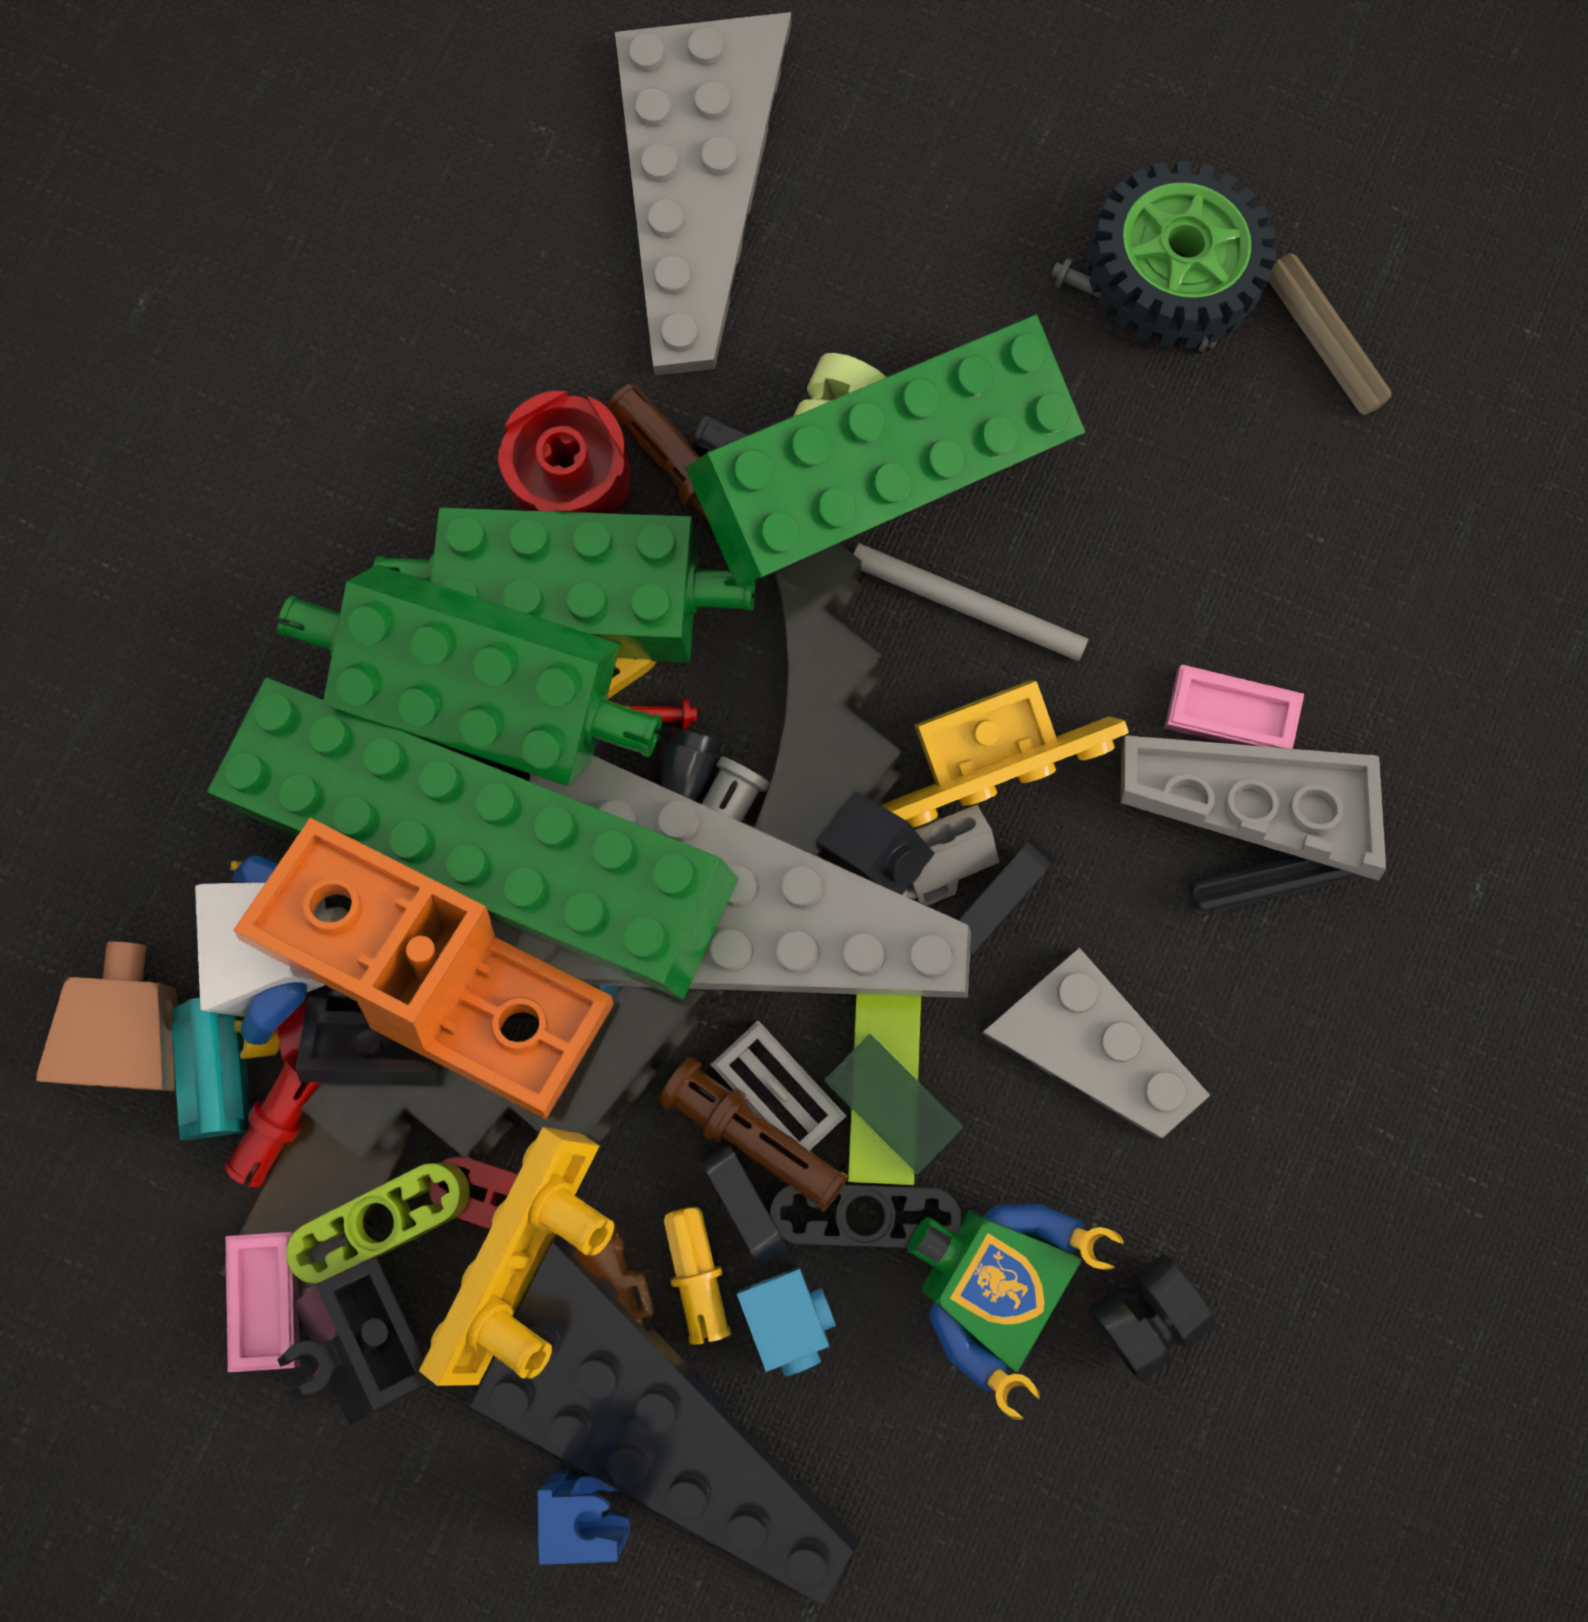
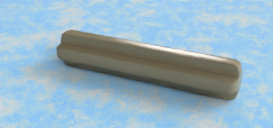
M1292 253L1278 259L1273 265V272L1268 282L1354 406L1363 415L1372 413L1382 407L1392 396L1390 388L1300 259Z

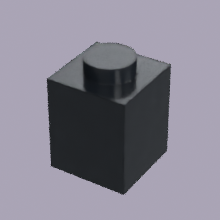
M856 790L815 839L816 843L839 867L901 895L918 879L923 868L935 854L906 820Z

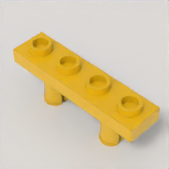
M542 1127L537 1139L526 1150L522 1162L523 1166L506 1200L495 1211L492 1227L476 1259L464 1272L461 1288L445 1320L437 1327L431 1338V1348L419 1372L435 1385H479L493 1355L524 1379L525 1377L528 1379L534 1378L548 1363L552 1354L551 1344L543 1340L513 1316L555 1233L579 1249L583 1254H590L592 1256L600 1253L606 1247L614 1231L612 1220L575 1196L599 1148V1145L583 1134Z

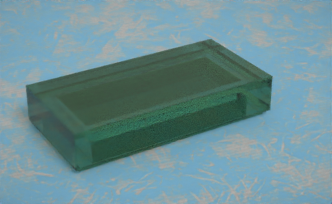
M871 1034L824 1079V1082L916 1174H919L964 1128Z

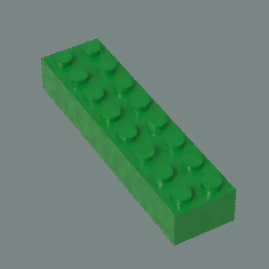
M267 677L207 791L239 813L295 837L299 835L307 821L312 818L486 906L490 919L681 1000H684L739 879L721 857L401 730L323 705V699Z

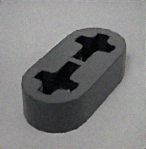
M724 1141L700 1155L699 1158L759 1266L761 1267L787 1252L789 1248L774 1225L769 1211L731 1144L728 1141Z

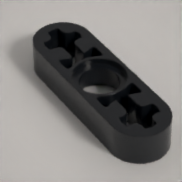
M1031 839L959 919L960 922L967 924L971 930L970 957L1056 861L1034 839Z
M790 1185L783 1188L775 1196L770 1208V1217L781 1237L794 1244L908 1248L909 1241L919 1224L902 1223L905 1236L902 1238L890 1237L895 1223V1209L891 1201L892 1196H905L902 1207L903 1211L924 1210L925 1199L934 1198L936 1199L938 1210L948 1212L949 1215L948 1225L943 1226L957 1233L961 1225V1212L955 1199L947 1192L936 1188L844 1185L839 1193L841 1197L835 1213L836 1223L840 1232L839 1235L824 1234L828 1223L827 1220L808 1221L806 1232L798 1233L793 1231V1225L790 1220L781 1219V1207L792 1205L794 1195L801 1194ZM860 1196L875 1198L880 1202L884 1210L882 1226L878 1231L870 1235H860L853 1232L846 1221L848 1205ZM807 1198L808 1206L819 1207Z

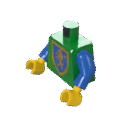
M1042 1204L995 1205L984 1216L968 1211L963 1215L957 1233L952 1232L930 1217H926L915 1229L908 1244V1252L933 1267L923 1284L922 1292L933 1302L929 1320L948 1360L982 1390L987 1392L993 1389L996 1392L997 1404L1008 1417L1013 1420H1022L1024 1418L1019 1413L1008 1407L1007 1395L1009 1391L1014 1387L1024 1386L1037 1399L1040 1398L1039 1392L1031 1380L1024 1375H1007V1366L1018 1372L1082 1261V1259L1072 1253L1079 1249L1085 1262L1093 1268L1113 1269L1115 1266L1096 1259L1093 1253V1245L1098 1238L1103 1236L1124 1244L1123 1239L1118 1233L1107 1228L1098 1227L1086 1231L1082 1221Z

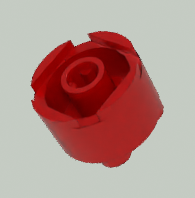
M549 391L528 399L510 415L505 425L506 431L503 435L501 446L499 447L498 462L510 494L520 511L616 514L623 503L627 501L630 495L631 468L623 434L614 415L600 401L588 396V399L568 395L567 391ZM567 459L571 466L563 468L557 465V463Z

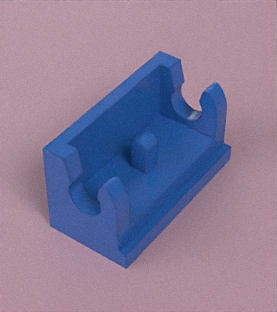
M569 1468L555 1469L538 1489L539 1565L617 1562L630 1536L629 1516L612 1512L602 1515L603 1511L608 1510L610 1503L604 1497L592 1494L597 1490L612 1492L617 1489L590 1474L569 1475Z

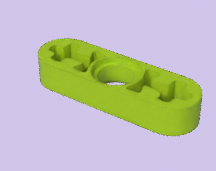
M438 1162L421 1165L299 1227L292 1234L287 1245L286 1257L288 1265L293 1274L300 1280L308 1283H319L375 1256L378 1258L457 1218L465 1210L469 1202V1182L465 1174L453 1164ZM429 1177L434 1183L444 1181L447 1183L449 1193L441 1198L443 1210L437 1203L421 1206L411 1211L405 1201L415 1199L431 1189ZM399 1190L402 1192V1197L398 1193ZM374 1203L385 1205L391 1211L394 1219L392 1233L383 1242L371 1239L363 1226L365 1212ZM346 1234L351 1245L342 1246L328 1253L325 1256L326 1263L324 1261L313 1263L309 1252L317 1247V1240L335 1239Z

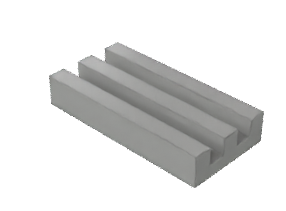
M759 1021L752 1025L711 1064L732 1089L738 1088L746 1094L745 1098L749 1100L748 1106L755 1113L786 1135L794 1138L809 1151L846 1117L841 1109ZM756 1040L768 1050L828 1115L819 1124L749 1050V1047ZM738 1057L809 1133L800 1142L729 1066Z

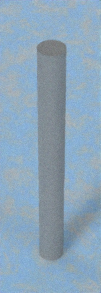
M861 543L858 544L852 557L850 566L1078 662L1089 640L1079 634Z

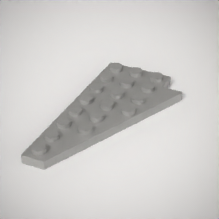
M592 756L591 763L569 786L530 774L529 782L721 857L739 878L689 989L968 998L971 930L967 924L598 757ZM490 919L495 937L589 985L650 987Z

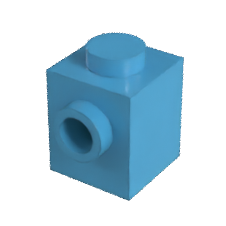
M800 1266L738 1291V1299L766 1372L781 1367L782 1373L786 1377L804 1371L821 1362L817 1351L829 1347L825 1330L835 1327L836 1324L822 1288L810 1292Z

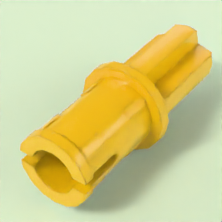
M686 1207L674 1210L666 1214L664 1218L676 1276L672 1277L670 1281L671 1286L679 1287L689 1331V1343L691 1345L703 1344L704 1338L707 1337L709 1342L731 1335L730 1326L727 1325L717 1277L722 1275L721 1266H714L702 1211L699 1207Z

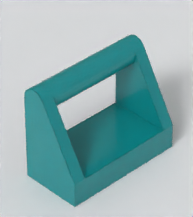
M200 998L190 999L170 1010L180 1140H194L245 1133L250 1125L248 1121L250 1104L246 1059H241L239 1053L243 1050L244 1038L234 1028V1022L243 1020V1017L202 1011Z

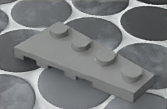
M1125 735L1121 746L1122 804L1378 881L1386 871L1379 756Z

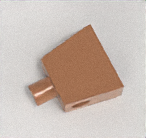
M107 942L102 979L67 978L64 982L37 1071L36 1081L70 1085L176 1091L170 1010L178 1006V996L174 987L160 983L143 982L147 945L128 942Z

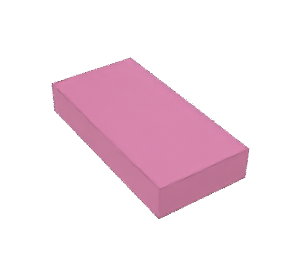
M1180 665L1177 669L1164 729L1226 744L1293 749L1304 694Z
M295 1231L226 1236L228 1372L287 1369L300 1366V1360H294L280 1367L277 1361L279 1356L288 1348L300 1342L299 1314L294 1305L299 1299L298 1277L291 1271L286 1257L289 1239Z

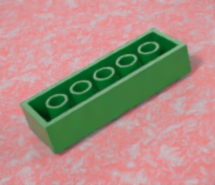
M1036 314L708 452L684 468L738 587L1085 433V430Z

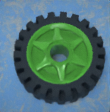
M1179 160L1176 161L1171 173H1169L1164 161L1152 164L1148 174L1142 168L1133 172L1127 183L1121 181L1113 189L1094 226L1088 247L1087 271H1092L1089 282L1093 293L1102 291L1099 305L1105 313L1115 308L1118 310L1114 322L1123 330L1134 322L1139 325L1135 337L1147 342L1152 332L1160 334L1159 346L1172 348L1177 338L1181 337L1183 348H1193L1198 346L1204 336H1207L1208 344L1219 341L1225 331L1231 334L1241 325L1244 319H1247L1261 298L1273 272L1272 268L1276 261L1277 249L1272 248L1276 236L1273 226L1265 227L1269 214L1264 205L1251 209L1256 195L1247 186L1236 194L1233 188L1237 178L1225 172L1218 182L1212 179L1215 167L1202 163L1198 172L1191 174L1190 161ZM1175 252L1182 253L1186 257L1179 256Z

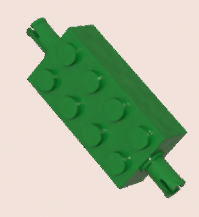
M439 508L435 549L430 559L377 556L373 567L380 565L618 643L620 648L617 658L634 660L646 659L659 662L690 663L693 618L697 608L745 609L746 611H753L754 608L752 594L755 595V580L737 587L730 570L699 569V543L691 516Z
M376 565L346 581L341 612L301 600L297 596H290L284 603L279 618L290 620L288 624L284 622L278 623L277 629L280 636L291 637L330 650L332 658L323 705L569 786L591 763L597 739L641 753L642 756L650 757L659 737V734L654 733L655 729H661V716H653L608 701V692L620 644L380 565Z

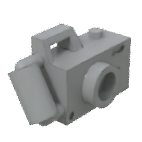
M977 804L943 819L935 818L914 829L935 854L923 868L918 879L903 893V896L909 899L916 898L918 903L925 906L931 905L955 895L959 879L999 863L992 830Z

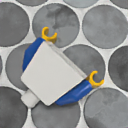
M251 856L243 862L232 861L231 870L234 871V883L200 884L195 886L200 1007L202 1011L245 1016L243 1020L234 1022L235 1031L241 1033L244 1038L243 1050L239 1052L241 1059L276 1055L280 1047L278 1027L305 1001L307 992L325 985L240 941L233 931L278 865L262 856ZM324 898L316 908L315 918L323 922H336L344 918L348 912L341 906L326 909Z

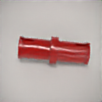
M296 1056L287 1057L283 1069L265 1100L258 1101L253 1105L248 1114L250 1125L234 1153L225 1163L224 1169L226 1173L242 1185L249 1172L253 1174L248 1181L249 1187L254 1188L263 1185L268 1171L284 1144L294 1141L300 1132L302 1124L299 1119L318 1086L322 1084L299 1081L296 1072Z

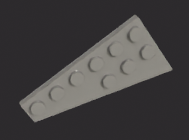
M791 12L615 32L655 376L715 369L729 308L735 269L739 263L743 245L742 238L747 215L750 213L768 133V121L774 94L777 92L780 79L782 58L790 34Z

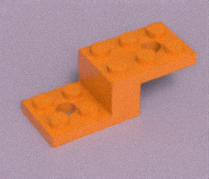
M312 818L307 821L233 929L240 941L357 1001L371 1029L545 1120L613 1007L611 995L495 937L486 906ZM338 894L352 900L348 914L341 920L323 922L315 918L318 904L328 896ZM525 1012L532 1014L539 1020V1028L536 1034L524 1042L510 1041L501 1033L504 1022L513 1014Z

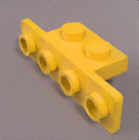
M1029 680L915 724L914 726L935 784L881 804V806L903 818L914 828L937 818L936 808L958 799L961 806L982 802L997 794L995 785L1017 776L1020 783H1028L1044 778L1056 771L1054 762L1077 754L1078 760H1087L1103 755L1115 748L1113 739L1126 735L1129 731L1125 720L1106 717L1056 737L1037 681Z

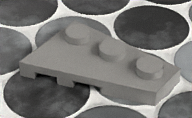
M1080 948L981 1033L999 1045H1004L1031 1061V1064L1041 1070L1056 1076L1088 1095L1090 1099L1157 1139L1166 1136L1210 1096Z

